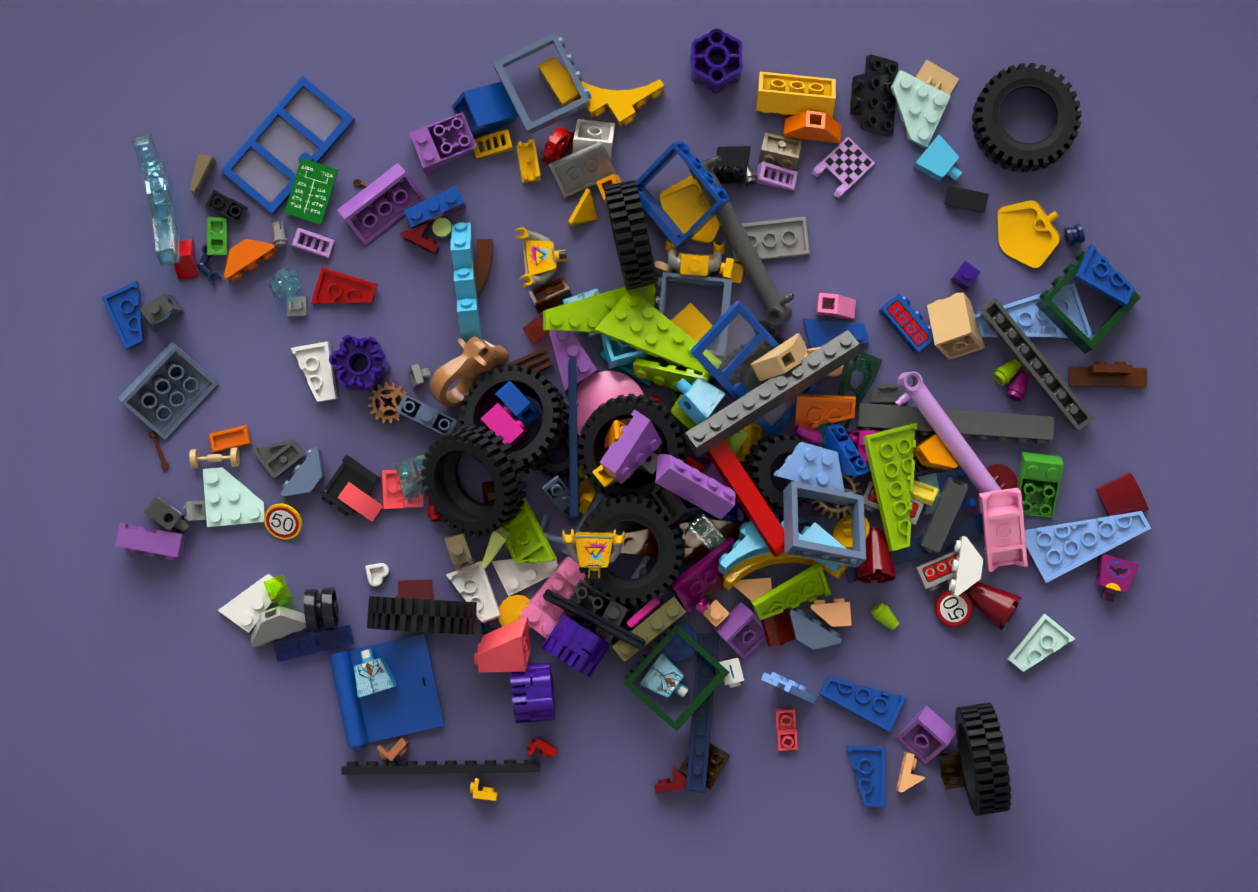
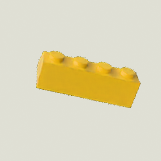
M769 72L759 73L756 111L795 115L809 110L825 112L833 118L836 99V79Z

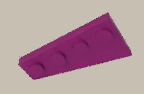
M729 537L670 585L680 604L688 614L693 609L691 606L705 596L703 594L705 590L718 581L717 578L721 573L718 570L719 559L723 554H729L733 550L732 546L736 541L732 537Z

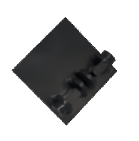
M751 146L717 148L716 156H720L721 161L713 166V171L720 184H745Z

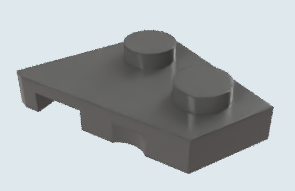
M294 440L270 444L269 446L253 448L251 450L275 480L305 456Z

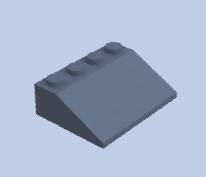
M172 341L119 396V399L124 406L165 440L218 383Z

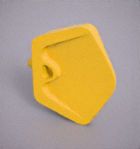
M693 176L687 177L660 194L661 207L683 234L711 208L696 179L694 180ZM716 215L690 240L706 244L712 243L720 228Z
M1033 200L1001 207L998 210V240L1002 251L1031 268H1039L1061 241L1060 234L1052 223L1059 218L1057 212L1054 211L1047 216L1042 206Z

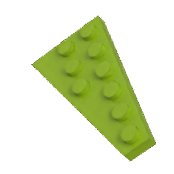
M655 284L632 289L655 308ZM622 287L543 311V331L595 333V328L629 290Z
M632 289L627 292L594 330L597 334H604L611 337L610 339L624 342L629 347L657 358L666 359L671 364H678L686 369L695 370L696 374L703 375L704 372L708 373L689 353L698 342ZM705 349L703 352L704 356L718 368L722 362Z
M917 423L863 436L889 551L910 546V510H912L913 503L911 502V491H913L915 460L913 456L914 448H916V440L914 439Z

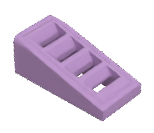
M761 162L757 168L756 180L759 184L794 191L798 172ZM772 171L775 172L773 180L771 179ZM780 173H782L781 182L778 181ZM787 175H790L789 183L786 184Z
M297 228L291 247L329 259L335 240ZM301 235L305 236L302 245L299 244ZM312 238L310 247H307L308 239ZM316 240H320L317 250L314 249ZM326 242L327 246L325 252H322L321 249L323 243Z

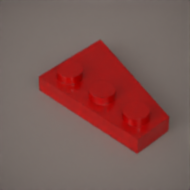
M321 267L311 304L373 302L378 284Z

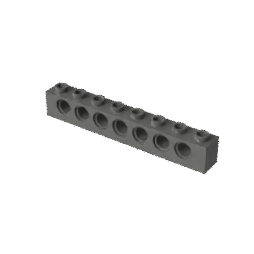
M996 297L991 298L977 309L978 313L1073 430L1080 431L1094 419Z

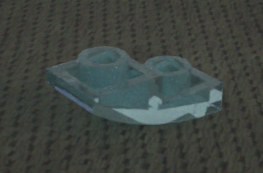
M703 513L688 525L689 529L710 551H713L726 541L722 533Z

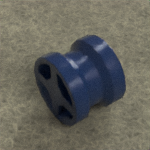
M1080 224L1074 225L1073 228L1066 227L1063 229L1064 238L1069 247L1073 246L1076 242H1085L1084 231Z

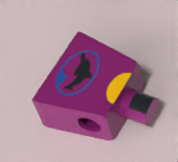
M1106 554L1099 555L1096 586L1105 588L1102 599L1114 602L1116 592L1126 593L1138 570L1139 564Z

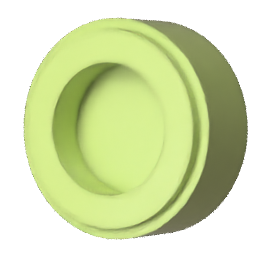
M446 218L436 219L432 225L434 234L440 238L449 236L451 234L450 221Z

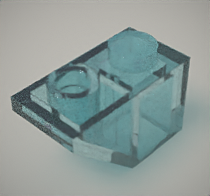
M425 454L395 462L404 500L421 495L424 487L422 480L426 478V476L421 475V470L426 468L422 466L423 460L426 459Z

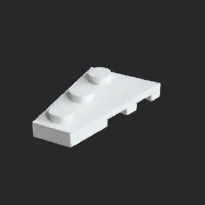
M330 342L291 348L301 370H303L316 401L324 402L338 399L334 369L329 363V356L331 355Z
M513 559L492 561L508 596L550 577L558 567L557 561L515 564Z
M482 561L446 574L466 602H477L476 615L482 623L501 617L486 568L481 567Z
M267 574L218 611L245 631L251 633L260 614L267 611L285 585L270 574Z

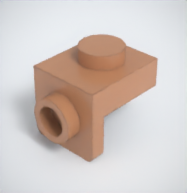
M402 737L390 751L381 744L377 747L380 751L378 754L385 761L388 759L393 761L397 756L401 757L408 750L406 745L409 742Z

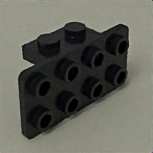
M872 54L867 55L865 73L853 77L850 114H862L861 129L887 137L893 135L896 99L892 94L891 86L898 73V63L896 61Z

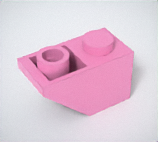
M819 293L817 296L816 316L854 319L856 300L838 294Z

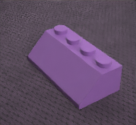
M397 163L337 209V211L363 244L367 245L404 216L405 209L422 202L426 198L406 171ZM385 193H388V195H389L390 197H389V198H386V197L384 196Z
M666 454L658 455L655 483L719 519H722L735 506L736 492L731 488L720 484L715 479L706 476L680 459Z

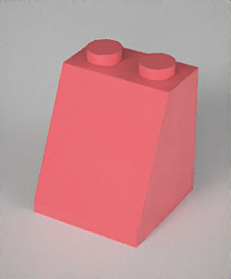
M527 617L518 619L483 635L481 643H478V652L474 654V663L478 665L479 673L526 672L531 654Z

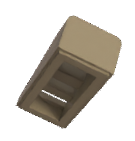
M197 155L190 191L194 195L198 196L215 165L216 160L212 156Z

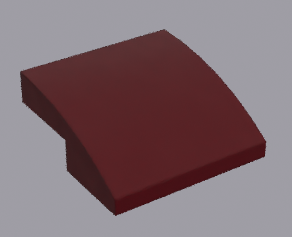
M1131 472L1095 489L1101 505L1105 508L1108 516L1149 510Z

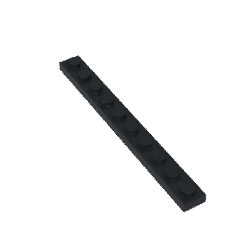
M513 759L504 760V763H496V760H484V764H477V760H465V764H457V760H446L445 764H437V761H425V764H418V761H406V765H398V761H386V765H378V761H368L366 765H359V762H347V765L341 767V775L540 772V763H536V759H525L524 763H516V760Z

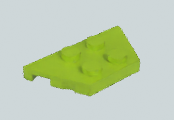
M525 497L522 499L525 503L520 508V513L513 520L502 526L503 529L510 533L505 544L515 564L556 561L557 558Z

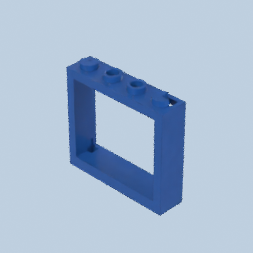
M682 141L672 143L636 181L642 207L676 248L684 246L730 201L725 189L718 186L714 181V176L703 168L700 159L694 157L690 152L689 146ZM677 154L717 200L685 234H683L645 188Z

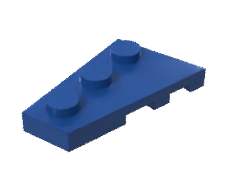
M803 318L810 349L825 345L847 330L850 331L860 345L869 343L865 324Z
M846 745L864 805L869 807H885L886 747Z

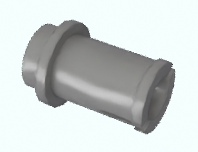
M279 222L272 223L273 244H275V247L286 246L288 239L285 237L284 222H280V224Z

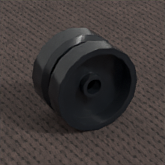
M334 587L323 588L321 596L317 589L305 590L304 615L308 632L320 631L322 623L326 631L338 629L339 609Z

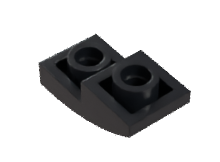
M948 186L944 205L985 213L989 194Z
M213 190L205 205V208L237 224H240L248 209L247 206Z

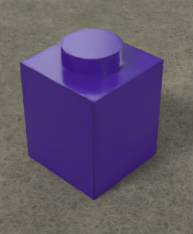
M964 261L951 278V281L967 291L981 272Z

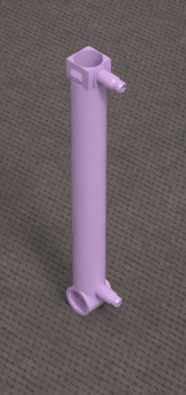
M915 371L902 373L898 378V385L906 393L898 398L895 405L899 407L909 399L913 401L979 493L1001 490L925 386L921 375ZM909 376L913 379V385L911 387L907 383V379Z

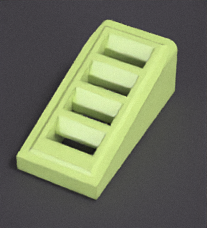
M502 527L491 534L481 566L484 569L489 566L510 536V533Z

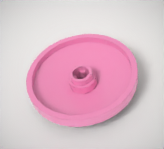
M615 371L598 372L581 382L577 387L578 435L581 436L580 432L585 422L599 405L606 403L608 399H615L623 394L624 396L629 394H635V396L644 395L640 386L629 376ZM632 418L623 419L620 422L628 426ZM608 432L604 441V449H609Z

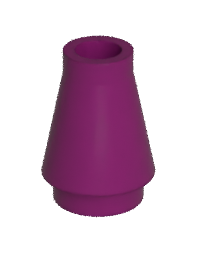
M1019 372L1018 376L1007 388L1006 396L1016 402H1020L1021 399L1025 398L1030 376L1025 372Z
M799 424L795 425L792 430L793 435L799 437V439H804L808 444L819 446L821 443L822 435L817 430L803 427Z

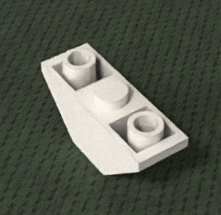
M964 536L959 537V540L955 542L954 551L957 552V558L952 563L954 579H951L949 584V591H952V596H959L981 579L983 558L968 538Z

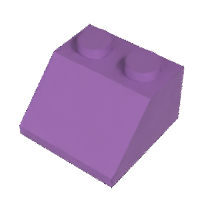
M742 602L714 628L718 635L744 661L772 634L760 619Z
M926 705L913 717L896 739L924 764H927L948 746L956 731Z

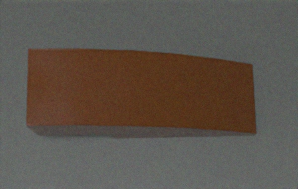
M477 239L478 259H473L477 300L487 283L492 267V239Z

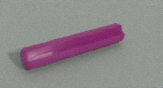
M705 595L697 603L695 609L699 610L700 614H704L711 604V599H707Z

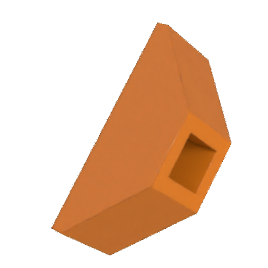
M806 110L785 118L783 137L840 144L842 126L825 112Z
M250 239L243 240L229 250L224 277L229 282L241 279L243 277L242 274L246 271H253L263 260L267 261L273 258L278 251L277 248L270 243Z

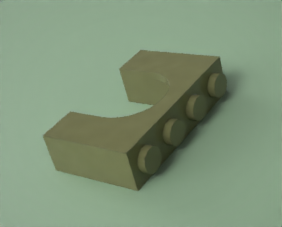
M673 597L631 632L643 638L646 644H648L685 614L686 611L676 598ZM622 640L612 646L624 662L640 650Z

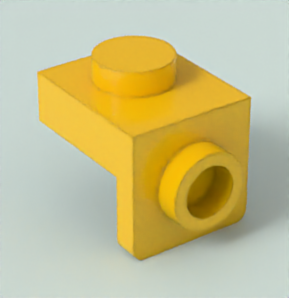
M726 258V262L721 263L719 274H723L722 278L732 279V283L740 284L744 270L742 264L733 263L734 259Z

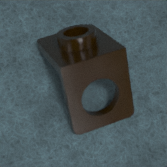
M960 753L941 754V778L945 789L965 787L961 775ZM951 779H956L959 782L952 784L948 781Z

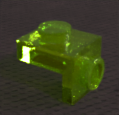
M283 574L264 581L272 604L278 603L280 606L290 602L289 598L293 597V594L290 593Z

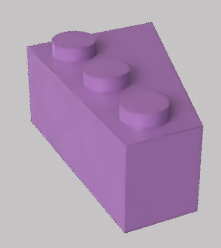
M549 332L566 394L568 393L569 359H576L577 386L591 375L598 373L573 332Z
M119 523L115 546L126 548L125 552L137 554L138 550L145 551L144 555L151 557L162 554L164 555L163 559L175 561L176 557L182 558L186 535Z

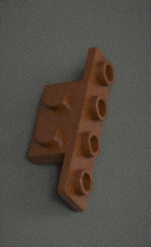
M1096 361L1095 364L1089 367L1071 366L1069 367V386L1147 387V368H1132V365H1126V362L1123 361L1114 362V365H1107L1106 361Z

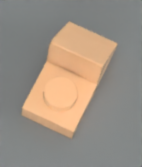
M904 751L896 788L898 792H904L926 778L911 773V770H915L917 762L913 753Z

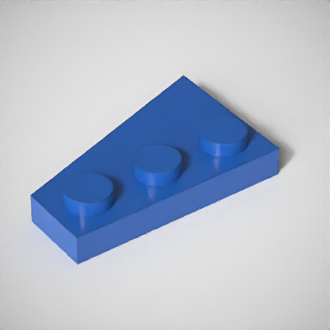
M1091 244L1075 275V279L1123 307L1126 306L1135 288L1119 271L1116 272L1110 266L1109 260L1106 257H1102L1096 251L1097 248L1094 244Z
M135 281L101 297L126 350L144 342L139 283Z

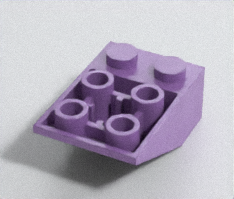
M463 112L409 133L425 173L443 167L477 148Z

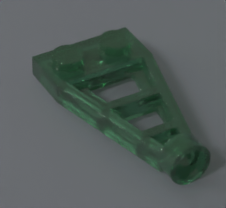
M860 350L858 356L843 365L838 396H846L848 391L855 393V411L874 382L882 363L881 359ZM855 370L864 374V379L857 388H853L850 384L851 375ZM850 419L833 424L841 423L845 429H848Z

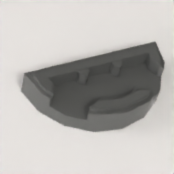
M894 384L880 385L872 392L869 404L895 403L904 392Z

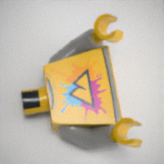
M524 227L515 229L521 233V236H515V239H525L522 240L526 274L519 279H525L526 283L521 286L526 288L529 285L544 284L557 271L556 262L567 261L566 250L555 251L554 242H551L549 238L539 233L527 231Z
M667 238L665 249L668 251L669 267L675 269V272L679 274L708 276L720 269L722 254L725 253V242L723 241L722 245H717L716 241H714L713 254L677 252V248Z
M571 529L570 535L565 534L563 530L562 536L573 560L579 563L580 567H588V578L597 579L600 578V567H608L609 563H613L620 554L625 532L623 531V534L620 536L616 534V530L613 533L576 532L574 536V529Z

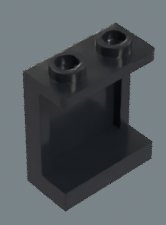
M345 455L342 460L343 463L325 489L321 490L320 494L323 495L322 500L329 505L335 503L339 506L338 511L345 516L349 514L354 516L357 511L338 499V496L348 482L369 495L380 477L350 456Z

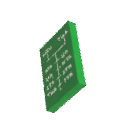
M301 158L284 213L322 225L339 170Z

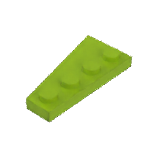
M636 358L633 363V375L640 379L650 380L657 385L672 388L676 392H681L675 386L682 378L689 384H692L697 378H702L708 383L710 379V373L704 372L703 375L695 374V370L687 369L685 372L678 370L676 366L672 365L661 367V364L658 362Z
M816 563L751 603L756 616L763 620L782 613L788 607L793 609L798 607L799 603L805 601L812 602L821 595L829 596L831 591L822 567Z

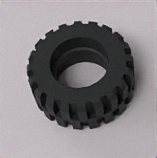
M768 435L766 438L758 440V445H752L750 448L751 454H746L745 460H747V463L743 465V468L770 508L784 510V489L777 490L773 486L770 479L771 464L782 453L787 456L792 454L799 442L808 443L804 439H799V437L793 435ZM797 496L798 507L802 506L801 502L807 503L810 499Z

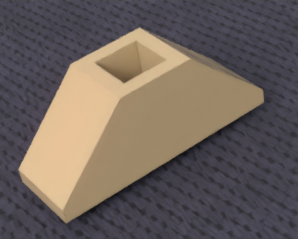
M797 333L750 365L758 380L763 381L784 374L800 364L808 350L800 334Z

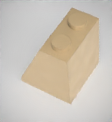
M964 292L955 293L951 297L939 299L927 305L935 346L948 360L985 348L971 302Z

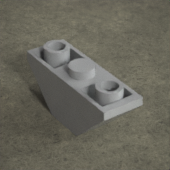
M277 606L262 612L251 634L252 648L264 646L272 640L282 639L290 633L302 631L306 628L304 613L283 606Z

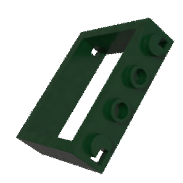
M1082 251L1075 257L1077 261L1074 264L1070 263L1063 270L1065 274L1061 278L1058 276L1052 281L1051 285L1053 287L1049 291L1046 289L1040 294V300L1036 303V306L1086 354L1097 346L1141 297L1133 291L1128 304L1124 307L1119 305L1092 336L1088 338L1051 301L1061 288L1077 273L1086 252Z
M676 624L674 627L670 625L664 631L665 637L661 642L658 639L650 647L652 652L648 656L644 654L637 662L638 668L635 671L631 669L623 677L626 680L623 684L677 732L730 672ZM678 633L719 672L674 722L632 682L672 637Z

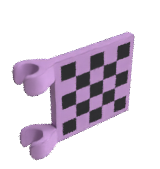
M847 137L813 169L812 174L818 177L827 168L842 183L834 192V196L839 199L875 162Z

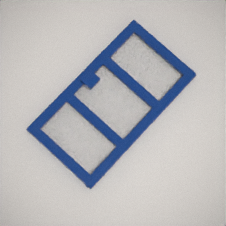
M302 76L223 167L221 172L274 215L290 196L301 158L319 163L355 119L306 77Z
M736 301L689 353L736 401L769 380L759 381L750 364L780 344L740 301ZM814 383L798 394L814 395L818 391L819 386ZM797 395L755 422L768 435H777L794 417Z

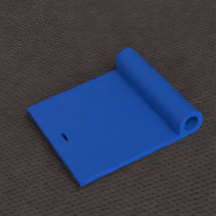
M425 633L329 655L348 748L352 747L353 751L364 748V744L445 726ZM371 649L374 660L384 657L397 686L358 698L354 666L363 663L360 652Z

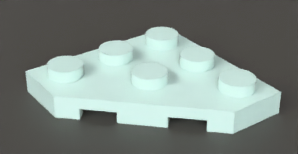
M900 70L891 86L892 94L895 96L901 120L904 122L908 140L927 148L951 95Z
M223 467L203 469L207 527L264 522V515L266 513L265 502L253 494Z

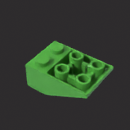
M1022 451L1017 488L1022 493L1023 515L1053 518L1064 468L1061 456Z

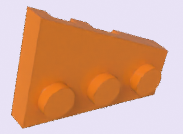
M797 394L794 427L799 424L807 428L819 427L818 425L855 418L856 397Z

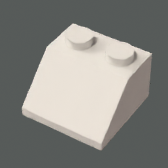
M577 119L572 153L602 141L611 160L615 123Z

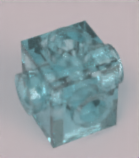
M287 268L281 269L267 279L274 298L280 296L292 297L297 294V290L302 288L296 269L288 271Z

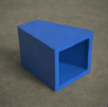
M502 82L463 91L452 106L455 115L463 112L473 138L511 124L518 117Z

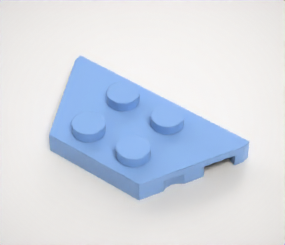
M799 442L794 448L793 453L785 459L784 465L774 473V476L791 481H800L808 485H819L828 489L835 488L838 491L845 492L838 452L808 443Z
M764 672L761 680L815 704L817 697L806 692L807 687L774 672L771 675Z

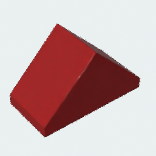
M193 239L173 242L172 261L178 280L198 278Z

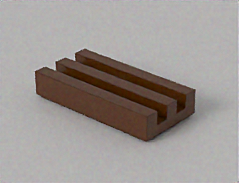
M545 348L509 363L513 369V365H518L543 354V357L520 367L529 368L546 360V364L532 369V371L539 372L552 366Z

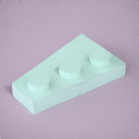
M1043 614L1007 660L1024 672L1067 643L1075 640V638L1050 617Z

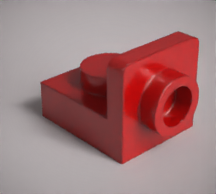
M539 736L536 740L532 739L526 748L529 750L527 755L530 757L536 747L540 749L539 752L548 758L550 755L554 757L558 751L557 747Z

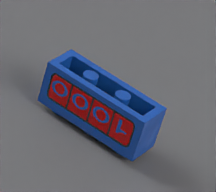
M455 185L405 209L404 212L411 227L415 228L424 224L430 225L436 219L447 217L465 208L466 205Z
M898 293L882 306L879 312L911 350L918 354L934 340L932 328L930 325L926 326L922 321V315L909 306L911 304L904 295L901 296Z

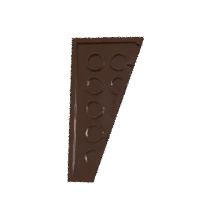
M743 510L726 514L722 519L712 516L680 522L678 526L680 529H683L684 534L682 537L685 539V556L683 561L697 563L729 537L737 541L744 515ZM642 527L624 531L625 537L621 553L658 557L657 540L648 528Z

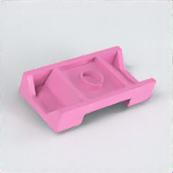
M1018 488L979 493L985 539V566L987 570L992 572L998 566L1012 564L1023 567L1028 566L1021 491Z
M568 555L518 615L519 618L527 617L528 625L545 639L548 638L562 616L563 609L546 601L543 598V594L549 589L569 600L579 579L584 580L586 577L585 573H580L579 564Z

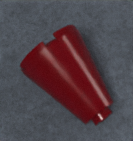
M870 528L865 540L866 560L858 567L857 581L871 584V580L877 581L878 584L895 580L896 572L885 534L879 528Z
M976 582L965 590V593L971 598L973 605L1001 631L1004 629L1006 621H1009L1014 614L1019 601L1022 599L1019 595L980 582Z

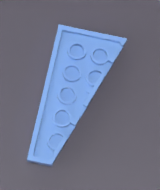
M1075 283L1063 286L1051 301L1090 338L1092 332ZM1040 294L1003 305L1028 338H1068L1036 306V303L1040 300ZM979 313L975 314L981 336L999 338Z
M1138 511L1025 530L1026 548L1044 582L1047 583L1151 529L1143 512Z

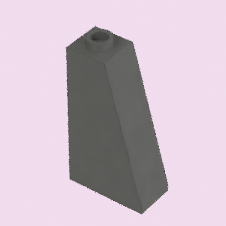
M951 475L947 476L921 540V546H924L923 549L925 551L940 553L968 490L967 482Z

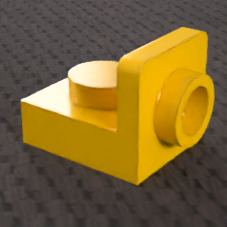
M584 479L578 487V496L581 497L579 500L581 506L578 511L583 514L587 512L598 493L594 489L595 485H590Z
M476 777L475 782L471 781L470 793H473V798L497 801L498 792H495L493 787H482V790H479L480 778Z

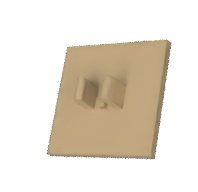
M927 59L916 76L917 79L949 95L959 80L956 76Z

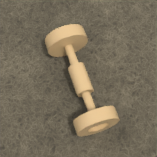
M238 447L231 448L230 456L210 454L207 457H199L197 449H192L189 453L191 469H198L199 461L222 462V460L230 459L232 467H239L240 465Z

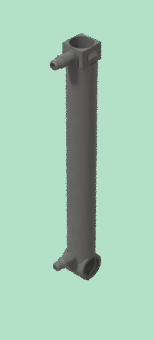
M717 155L702 161L703 168L710 172L715 178L714 181L718 186L722 187L713 171V166L721 161V157ZM689 169L694 180H697L705 197L707 198L710 206L712 207L717 202V200L712 196V194L707 190V188L702 184V182L697 178V176L692 172V170ZM729 201L716 214V217L767 311L766 319L768 323L773 326H779L791 319L792 310L787 303L791 302L795 296L790 293L782 298L780 297Z

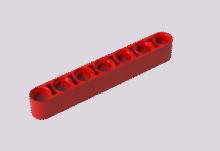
M724 440L707 451L706 455L726 485L736 492L735 499L770 552L777 557L785 552L784 529Z

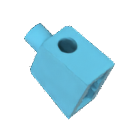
M939 134L913 166L915 169L940 182L946 174L954 181L962 174V171L954 166L959 156Z

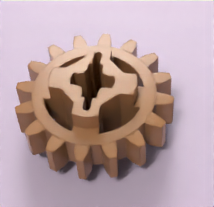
M385 382L384 387L378 384L379 390L375 391L372 389L374 396H368V399L372 401V403L368 404V407L373 408L370 414H377L375 419L378 421L382 418L383 424L387 420H389L390 424H393L394 419L400 422L401 414L396 412L398 399L400 396L402 400L404 394L408 395L406 391L401 392L403 387L399 386L396 388V383L394 382L391 386ZM385 391H393L387 395L382 394ZM383 398L389 401L392 400L391 402L396 408L387 406ZM377 399L380 400L379 410L376 405ZM388 412H395V413H396V414L391 415V416H385V415H387Z

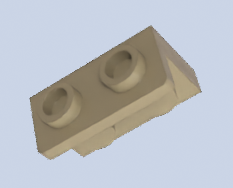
M765 132L759 162L796 170L802 141Z

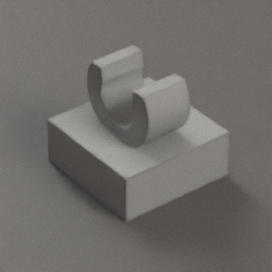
M306 296L287 297V317H308Z
M419 364L411 365L407 369L412 388L419 387L424 383L423 379L430 376L429 368L420 370Z
M187 501L186 505L183 506V509H186L187 516H184V519L187 521L206 520L205 501Z

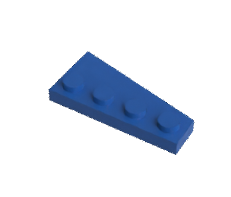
M827 677L818 694L886 732L890 731L907 698L833 677Z

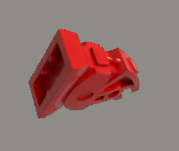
M558 126L550 135L545 145L541 161L550 164L565 157L573 142L574 133Z

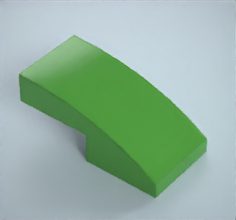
M207 217V255L227 256V218Z

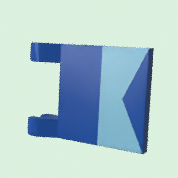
M962 468L917 477V481L939 489L932 506L924 503V515L933 513L948 475L956 478L967 476ZM976 499L963 500L960 508L975 506Z

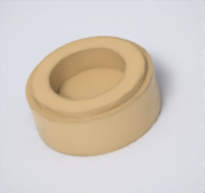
M661 261L654 262L656 273L663 275V272H672L668 264Z

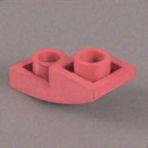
M348 482L338 496V499L370 521L374 520L383 505L350 482Z
M795 707L775 708L778 751L798 750Z

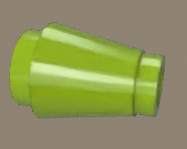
M1014 358L995 369L992 376L999 385L1003 386L1011 381L1022 366Z
M879 602L871 610L873 618L891 631L899 625V621L887 604Z

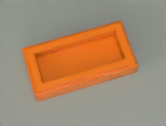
M248 425L209 434L213 453L252 444Z

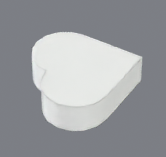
M384 563L365 566L368 582L374 587L380 586L390 572L388 565Z

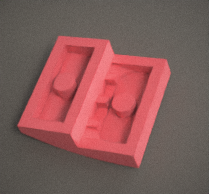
M422 468L381 470L382 509L424 507Z

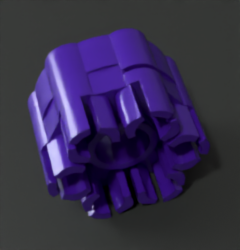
M716 28L693 41L690 58L692 61L691 79L694 83L698 80V84H707V88L709 90L712 89V93L717 94L725 88L726 84H734V80L736 83L740 80L743 63L742 42L739 39ZM720 55L725 61L720 65H714L709 61V57Z
M350 335L344 336L342 338L344 341L340 342V349L333 352V356H329V363L337 372L338 382L347 390L372 392V389L377 390V385L383 381L390 371V364L382 351L381 345L370 336L369 339L367 337L357 339ZM360 357L367 358V368L364 371L356 372L354 362Z
M562 614L542 648L556 658L560 655L558 659L566 662L571 667L579 659L574 669L590 678L611 644Z
M550 662L527 665L526 672H511L510 683L511 686H514L511 688V693L514 695L512 696V703H520L513 706L516 724L555 720V698Z

